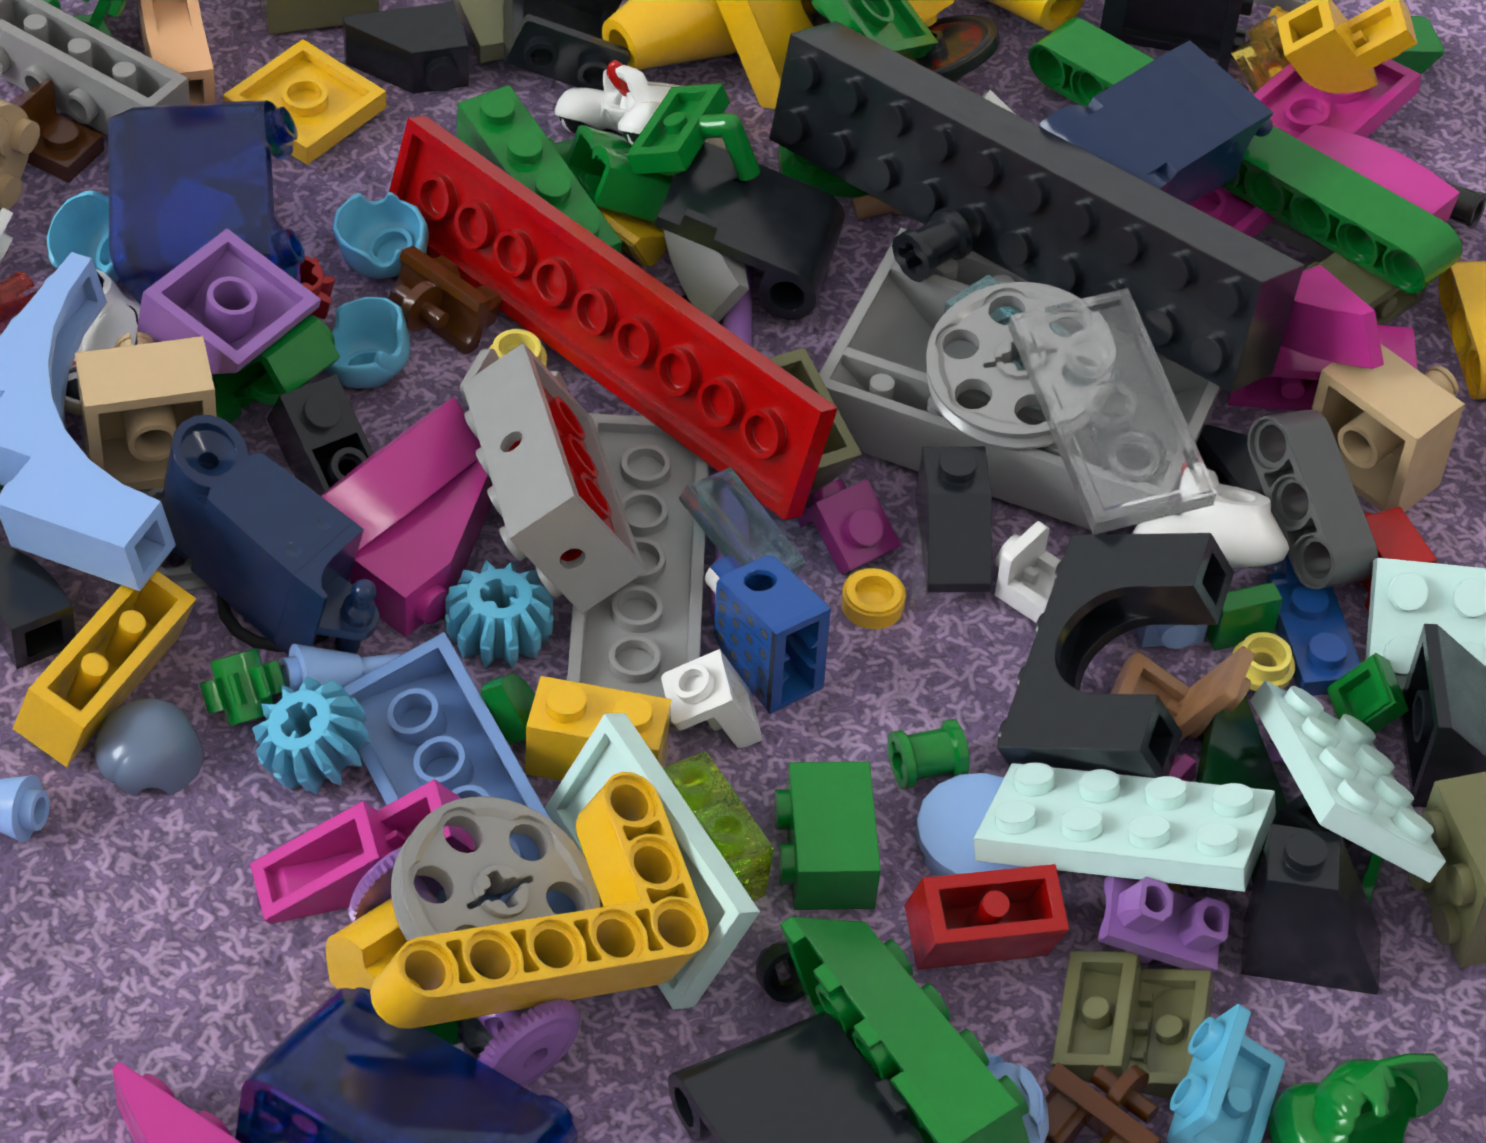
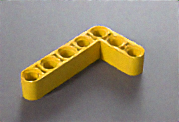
M633 772L614 774L577 816L575 824L577 837L603 907L411 939L400 948L373 981L370 995L372 1005L377 1014L392 1026L412 1029L531 1008L537 1005L541 1006L544 1002L547 1004L550 1000L555 1001L556 999L561 1000L563 998L564 1001L566 999L570 1001L661 985L670 981L705 945L709 929L671 825L654 786L644 777ZM474 968H477L484 976H481ZM408 978H411L416 983H418L421 989L416 987L413 983H411Z

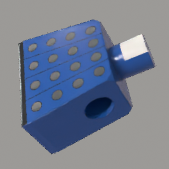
M765 555L743 566L733 556L723 557L713 563L706 572L705 582L716 594L714 619L716 642L769 714L823 689L831 608L775 556Z

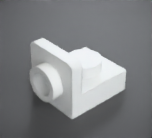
M720 649L669 670L662 675L661 680L665 697L671 699V722L678 730L687 729L707 720L714 731L723 729L737 748L748 747L763 740L751 691Z

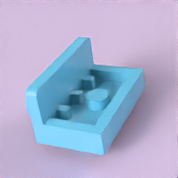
M1239 1003L1216 1019L1213 1017L1206 1018L1194 1032L1188 1046V1052L1193 1055L1187 1076L1179 1083L1170 1101V1109L1175 1113L1166 1138L1167 1142L1261 1143L1286 1061L1244 1035L1251 1011Z

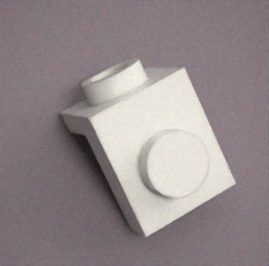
M1037 521L1022 536L1018 534L1011 536L1001 547L995 562L999 571L994 595L1036 623L1039 616L1045 611L1054 585L1055 570L1058 563L1061 562L1060 559L1046 551L1050 528L1040 521Z

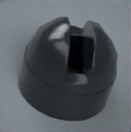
M778 941V943H774L768 948L765 947L761 950L755 962L756 977L765 992L772 999L784 1003L802 998L805 993L786 941ZM782 961L790 978L780 982L775 967Z

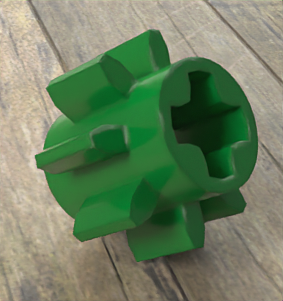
M258 648L211 661L210 665L215 679L199 683L208 713L224 710L229 726L264 716L261 704H275L272 695L282 692L281 684L286 686L279 661H270L262 664Z

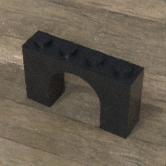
M1211 533L1071 535L1063 560L1056 567L1054 585L1045 611L1038 618L1036 636L1026 665L1021 668L1018 674L1017 690L1007 719L1001 723L999 728L997 749L1009 766L1011 763L1027 764L1037 762L1047 764L1053 768L1082 771L1105 769L1120 775L1149 778L1169 776L1182 731L1160 697L1155 694L1087 693L1080 691L1081 682L1088 665L1096 654L1113 639L1130 630L1149 625H1218L1234 571Z

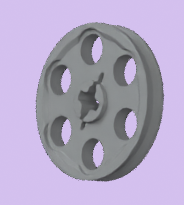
M1008 282L988 286L956 302L935 325L926 353L928 388L936 408L944 419L956 430L977 442L1013 450H1028L1051 446L1065 441L1084 430L1105 407L1111 394L1114 380V347L1112 338L1100 316L1083 300L1063 289L1035 282ZM1001 307H1014L1020 310L1024 317L1018 323L1002 325L996 323L991 318V314ZM1069 321L1078 324L1084 331L1075 339L1062 340L1053 336L1049 330L1059 322ZM958 340L969 341L978 348L974 355L966 359H954L948 356L944 349L950 343ZM1023 359L1024 364L1029 369L1018 371L1012 361ZM1080 370L1093 374L1097 378V382L1088 389L1077 390L1068 387L1063 382V379L1070 372ZM974 389L985 392L991 398L986 406L979 409L964 408L956 401L961 393ZM1038 405L1047 409L1051 415L1043 423L1029 425L1019 420L1016 414L1023 407Z
M467 797L448 802L436 808L417 825L403 844L396 857L392 871L391 897L393 909L399 927L407 941L421 936L557 915L549 907L546 899L547 892L558 891L567 895L575 904L577 911L600 908L599 893L589 866L575 842L558 825L541 813L523 804L497 797ZM457 826L466 830L473 838L475 852L464 853L452 848L445 839L444 827ZM512 834H522L529 837L536 843L540 852V859L528 861L519 857L510 845L509 836ZM417 876L434 878L444 888L446 902L435 904L423 899L415 889L414 878ZM519 887L506 904L502 900L491 902L488 899L480 906L475 907L486 891L492 895L500 893L506 895L512 889ZM474 968L481 976H484L477 968Z

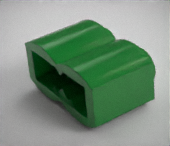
M584 125L578 126L565 163L597 208L655 223L673 180V175L664 176L660 173L634 174L626 156L632 145L627 142L625 137Z
M309 315L237 373L212 374L214 384L241 401V408L249 406L256 400L267 405H275L280 395L304 387L336 363L340 355L334 346V336L329 327L322 320Z

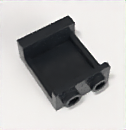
M504 0V62L577 88L587 87L604 90L603 71L607 69L608 64L611 61L617 60L627 66L630 60L628 48L603 40L602 37L603 23L617 11L622 0Z
M1105 0L1100 29L1127 44L1171 51L1190 40L1207 56L1217 60V64L1228 73L1230 60L1241 61L1247 28L1237 27L1239 15L1250 16L1254 0Z

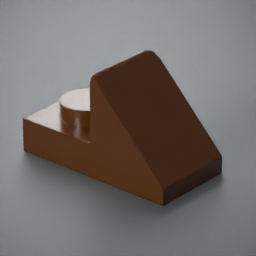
M48 79L9 101L21 107L28 118L37 122L40 127L38 143L33 151L29 153L27 163L70 183L105 150L102 134L56 113L52 80Z

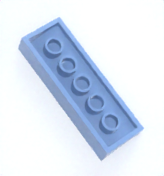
M445 632L343 687L351 698H355L365 711L367 720L364 726L369 731L368 736L371 743L358 749V752L386 805L435 779L460 798L486 796L507 799L532 808L550 819ZM512 834L509 836L510 845L519 857L528 861L540 859L539 849L536 843L529 837L522 834ZM519 887L512 889L506 895L502 893L492 895L486 891L475 907L480 906L488 899L491 902L502 900L506 904ZM444 889L440 890L439 895L436 896L440 903L446 902ZM558 891L547 892L546 899L554 913L563 914L577 911L571 898L564 893Z

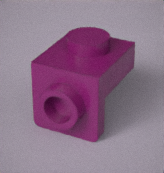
M838 479L817 489L808 496L812 506L804 510L802 516L796 518L801 528L814 522L838 571L842 575L902 546L868 479L848 488L845 487L842 479Z

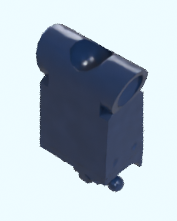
M1189 40L1094 96L1087 107L1082 105L1067 106L1055 111L1038 126L1169 195L1190 204L1235 178L1254 135L1264 137L1272 131L1273 122L1270 117L1274 112L1250 93L1248 86L1244 82L1229 75Z
M195 415L183 421L174 432L164 480V490L160 497L176 544L169 554L179 558L191 559L192 565L190 570L287 655H289L292 644L313 647L317 634L336 637L335 645L338 651L357 653L360 649L361 641L372 636L377 629L380 616L374 602L377 596L376 585L368 579H359L353 585L348 582L364 529L264 453L249 454L246 442L239 431L226 420L212 415Z

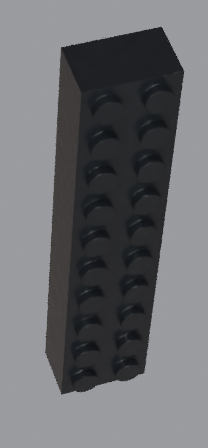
M837 21L790 34L769 137L771 141L924 225L929 223L932 214L941 208L947 207L955 210L963 217L970 228L973 237V252L1028 282L1051 285L1077 296L1087 303L1106 325L1230 393L1273 374L1304 264Z

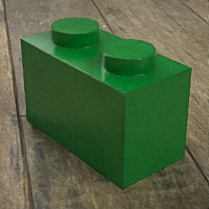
M789 762L787 788L775 790L774 821L776 830L788 831V844H779L778 872L780 885H792L794 910L875 909L881 869L870 762Z

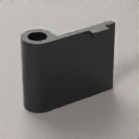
M705 141L687 170L674 175L654 225L763 270L764 273L759 284L758 296L764 308L774 316L786 320H796L808 316L816 306L844 224L845 213L843 206L829 193L761 164H758L760 168L758 176L751 180L741 181L737 177L728 151Z
M825 1012L673 1072L668 1076L669 1093L674 1110L691 1139L695 1141L713 1135L718 1143H923V1137L909 1120V1106L888 1078L881 1081L878 1079L836 1021Z

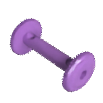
M401 847L378 861L357 884L348 910L351 923L385 901L392 899V871ZM415 877L414 885L418 894L428 902L440 903L436 896L439 895L440 890L444 889L441 884L432 877ZM562 998L561 1000H550L547 1004L544 1002L541 1006L537 1005L534 1009L530 1008L527 1012L524 1009L477 1017L494 1038L489 1041V1045L484 1047V1051L476 1059L477 1063L473 1065L475 1068L472 1070V1076L477 1087L486 1093H508L534 1082L548 1072L561 1060L575 1041L580 1023V1012L571 1001L567 999L564 1001Z

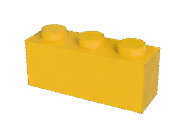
M157 570L140 591L121 585L28 688L12 729L67 768L99 731L102 720L111 711L121 706L177 641L197 598Z

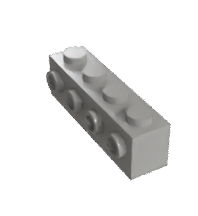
M0 0L1 78L25 91L48 79L52 80L56 108L71 115L79 123L95 128L115 139L123 147L133 149L153 161L158 159L192 130L187 77L43 0Z

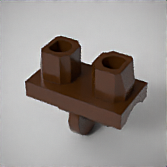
M415 246L402 249L399 258L401 263L400 275L390 291L388 299L402 308L408 329L412 332H419L427 327L464 354L474 351L479 346L483 328L494 324L502 301L501 295L487 285L478 288L471 286L460 278L461 275L457 265L443 255L431 258Z
M1057 1062L1045 1077L1049 1092L1045 1098L1048 1104L1049 1131L1045 1140L1049 1143H1071L1086 1125L1103 1138L1100 1143H1161L1158 1136L1127 1114L1130 1111L1146 1124L1151 1122L1156 1116L1159 1106L1142 1094L1149 1081V1074L1139 1066L1133 1065L1118 1077L1104 1065H1101L1093 1073L1090 1082L1107 1094L1104 1097Z

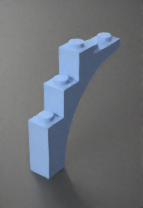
M71 252L58 269L45 280L40 290L22 311L10 321L7 328L0 335V485L4 486L0 493V520L12 547L140 591L176 544L161 501L120 483L92 462L66 431L64 402L69 371L84 335L107 303L92 258Z

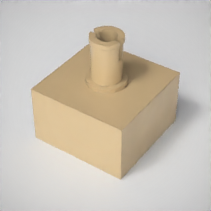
M136 332L138 345H132L131 335L126 333L116 341L114 348L75 353L86 455L92 462L120 483L135 490L164 487L174 432L180 424L195 415H212L217 417L215 388L203 336L154 342L149 334Z
M1381 344L1384 362L1382 366L1370 369L1332 362L1322 369L1311 410L1318 411L1329 423L1356 493L1381 512L1399 506L1406 512L1441 484L1465 403L1456 398V393L1459 391L1458 383L1448 369L1442 366H1433L1423 374Z

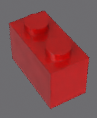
M1056 864L922 878L904 904L917 970L1047 956L1069 931Z

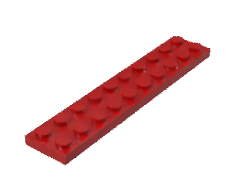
M426 115L409 117L389 192L398 196L399 200H404L419 208L429 229L428 246L425 254L431 258L443 255L457 265L461 275L460 278L471 286L478 288L487 285L500 294L502 301L499 310L536 335L557 353L779 517L789 520L802 516L838 407Z

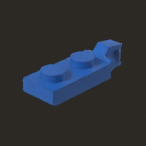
M1286 554L1284 560L1272 564L1275 573L1268 574V579L1266 580V583H1275L1283 598L1276 630L1278 636L1284 639L1292 650V656L1295 661L1293 678L1296 686L1312 696L1328 694L1326 688L1361 664L1333 587L1316 590L1307 588L1297 578L1288 554Z

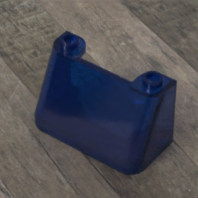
M268 100L132 107L109 118L110 258L120 281L140 305L142 294L147 288L225 229H229L301 284L299 264L305 260L302 244L295 232L290 228L284 230L274 215L272 155L279 160L293 153V141L298 138L295 122L285 107L277 108Z
M362 987L336 989L259 1062L242 1086L235 1139L241 1143H277L283 1140H287L288 1143H577L578 1131L572 1122L573 1116L562 1102L548 1095L533 1093L422 1027L405 1029L386 1023L377 1014L372 1005L371 990Z

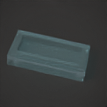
M732 468L687 485L678 498L724 557L733 556L743 566L765 555L775 556L796 576L807 563Z

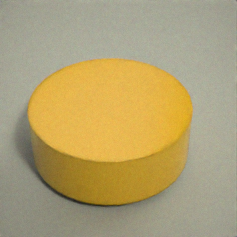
M877 568L862 569L851 574L844 582L841 608L845 616L860 627L867 629L886 628L895 624L901 618L904 612L906 590L901 580L886 570Z

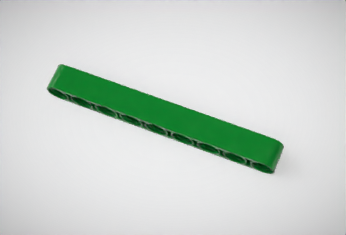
M1078 17L1070 18L1034 44L1028 53L1029 65L1039 81L1078 105L1085 107L1088 106L1094 96L1155 60ZM1273 126L1272 131L1267 136L1258 137L1254 135L1235 178L1221 186L1409 294H1417L1459 261L1463 253L1459 236L1446 222Z

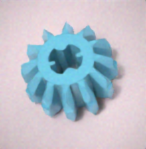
M486 560L481 573L463 569L458 585L449 587V594H447L445 599V611L447 613L445 615V630L449 635V640L457 642L462 659L480 653V660L485 669L495 658H503L513 669L518 660V653L536 659L538 651L541 649V643L549 641L550 635L553 632L554 616L551 615L553 614V597L545 586L541 585V580L538 578L536 570L519 574L513 560L504 569H495Z
M306 676L301 687L296 692L292 688L281 684L282 699L277 704H261L264 712L263 715L267 720L252 728L255 740L260 745L255 751L258 754L259 762L269 773H273V776L282 786L292 791L301 785L306 791L317 795L325 779H329L331 783L342 786L341 771L346 766L362 767L361 756L356 750L371 743L368 736L369 731L364 726L367 718L365 717L363 707L355 698L350 697L342 685L335 683L332 679L321 685L318 680H313Z

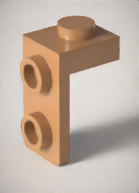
M1242 646L1195 684L1188 687L1137 651L1124 662L1110 694L1158 695L1182 731L1180 741L1187 736L1195 739L1207 728L1214 715L1222 709L1227 713L1233 711L1244 699L1251 685V680L1246 677L1255 653Z

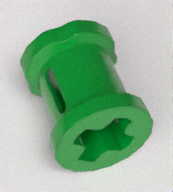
M956 719L944 720L940 728L907 735L903 730L890 732L888 735L889 762L898 786L901 789L914 788L916 780L947 773H951L955 777L960 774L969 773L967 740L963 729Z

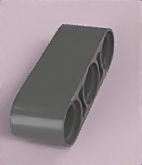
M1311 409L1258 418L1251 425L1248 432L1247 446L1264 494L1271 500V512L1287 539L1289 546L1287 554L1299 581L1307 588L1316 590L1368 579L1372 575L1373 560L1378 558L1376 543L1326 418L1318 411Z

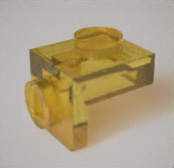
M1276 15L1268 17L1248 29L1246 33L1250 40L1231 53L1253 93L1257 92L1290 63L1284 56Z

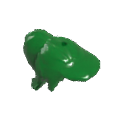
M1409 1053L1381 1060L1352 1059L1337 1065L1320 1083L1305 1082L1293 1084L1274 1099L1268 1118L1270 1137L1273 1143H1403L1405 1131L1410 1120L1426 1115L1442 1104L1449 1088L1448 1069L1434 1053Z

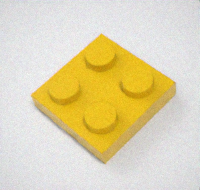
M302 39L223 94L225 113L308 165L386 109V90Z

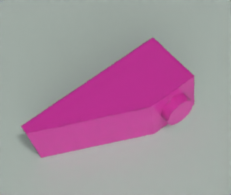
M478 459L415 509L357 551L350 574L351 584L353 585L359 579L372 581L377 589V596L374 602L380 614L379 618L405 637L409 636L424 623H435L445 614V599L447 594H449V587L458 585V580L461 578L463 569L465 570L489 513L492 502L488 496L487 489L493 486Z

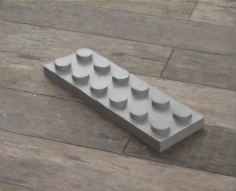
M588 413L596 427L646 572L584 613H581L573 605L567 680L666 698L661 680L662 675L669 670L700 658L708 463L644 416Z

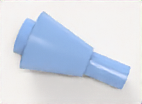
M292 644L289 656L281 658L279 664L286 687L292 688L296 692L301 687L306 676L313 680H318L321 685L332 679L335 683L344 687L401 655L398 653L360 657L359 654Z
M36 775L0 779V833L19 842H27L33 831L41 830L46 824L50 810L49 795L43 790L42 783Z

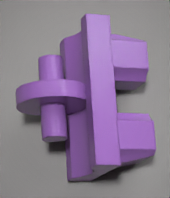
M1108 876L1104 879L1103 890L1106 896V909L1099 930L1098 942L1123 949L1125 952L1139 954L1141 964L1143 965L1150 963L1154 959L1182 969L1211 970L1212 973L1217 971L1219 945L1228 938L1230 916L1228 903L1207 896L1201 900L1172 891L1167 883L1149 877L1138 880Z

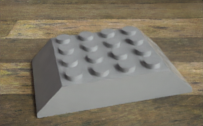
M901 227L896 236L907 229ZM892 244L890 245L819 372L856 444L865 454L919 472L922 447L985 446L992 497L1095 532L1166 511L1180 480L1181 468L1190 458L1221 387L1106 325L1114 347V380L1109 399L1099 415L1121 418L1120 425L1135 430L1144 437H1146L1147 432L1154 436L1166 453L1163 470L1118 474L1102 473L1090 442L1087 427L1065 441L1036 449H1002L977 442L951 426L940 414L931 398L926 366L928 342L935 325L944 313L965 296L982 288L1000 283L1028 281L972 251L963 259H950L936 267L934 275L922 282H916L903 273L900 265L894 258ZM1001 307L991 314V318L996 323L1002 325L1018 323L1024 317V314L1014 307ZM1065 321L1053 325L1049 331L1058 339L1072 340L1079 337L1084 330L1074 322ZM958 340L947 345L944 352L954 359H966L974 355L978 348L969 341ZM1023 359L1012 361L1018 371L1029 369L1024 364ZM1077 370L1067 374L1063 382L1070 388L1084 390L1095 385L1097 378L1087 371ZM975 389L961 393L956 399L961 406L968 409H979L986 406L991 400L988 394ZM1038 405L1023 407L1016 414L1019 420L1029 425L1043 423L1051 415L1047 409Z

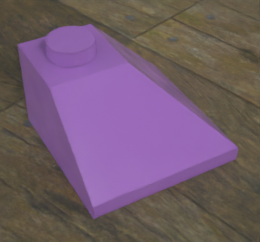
M225 229L143 292L137 332L149 334L154 342L203 336L211 374L237 373L319 308L321 299L229 229Z

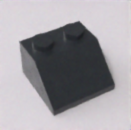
M1438 624L1423 625L1402 692L1409 711L1401 715L1410 791L1414 797L1412 807L1427 806L1435 781L1486 772V666Z

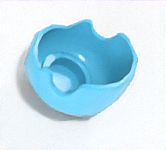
M87 190L67 199L53 216L46 237L48 257L52 265L57 269L71 252L90 257L94 262L96 270L103 271L116 283L126 276L137 261L143 235L136 215L127 206L98 191Z
M392 192L387 193L386 197L378 201H370L361 193H356L335 212L332 230L342 256L350 268L364 277L384 279L399 276L401 271L399 258L402 249L415 246L423 253L427 252L429 229L419 208L404 200H399L398 196Z
M363 297L344 303L337 308L336 323L332 334L335 340L334 346L340 358L324 371L326 376L330 377L337 374L341 385L352 389H372L387 384L406 366L410 358L409 331L402 308L390 299L381 297Z

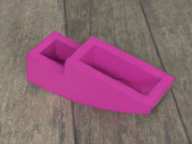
M1315 124L1296 138L1440 218L1444 222H1448L1460 192L1432 171L1405 155L1371 139L1341 129Z
M1318 265L1303 271L1281 346L1307 356L1339 364L1370 369L1384 365L1375 310L1323 266Z
M454 397L420 418L392 442L373 453L321 495L322 498L364 529L358 550L415 509L477 460L475 451L481 447L480 441L468 426L464 417L465 412Z
M434 779L378 811L366 802L361 801L251 862L250 867L264 921L273 924L349 908L357 884L369 869L383 857L402 847L417 825L429 813L448 802L462 798ZM457 826L444 827L445 839L452 848L464 853L475 852L473 838L466 830Z

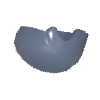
M157 698L138 699L111 711L102 720L92 749L101 775L108 781L115 783L117 787L135 797L146 788H159L168 795L181 791L199 774L205 755L198 734L188 715L181 708Z

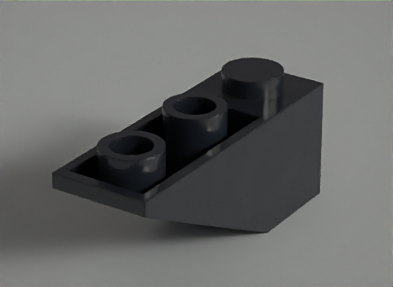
M337 374L280 395L267 417L273 434L295 477L320 496L373 454Z

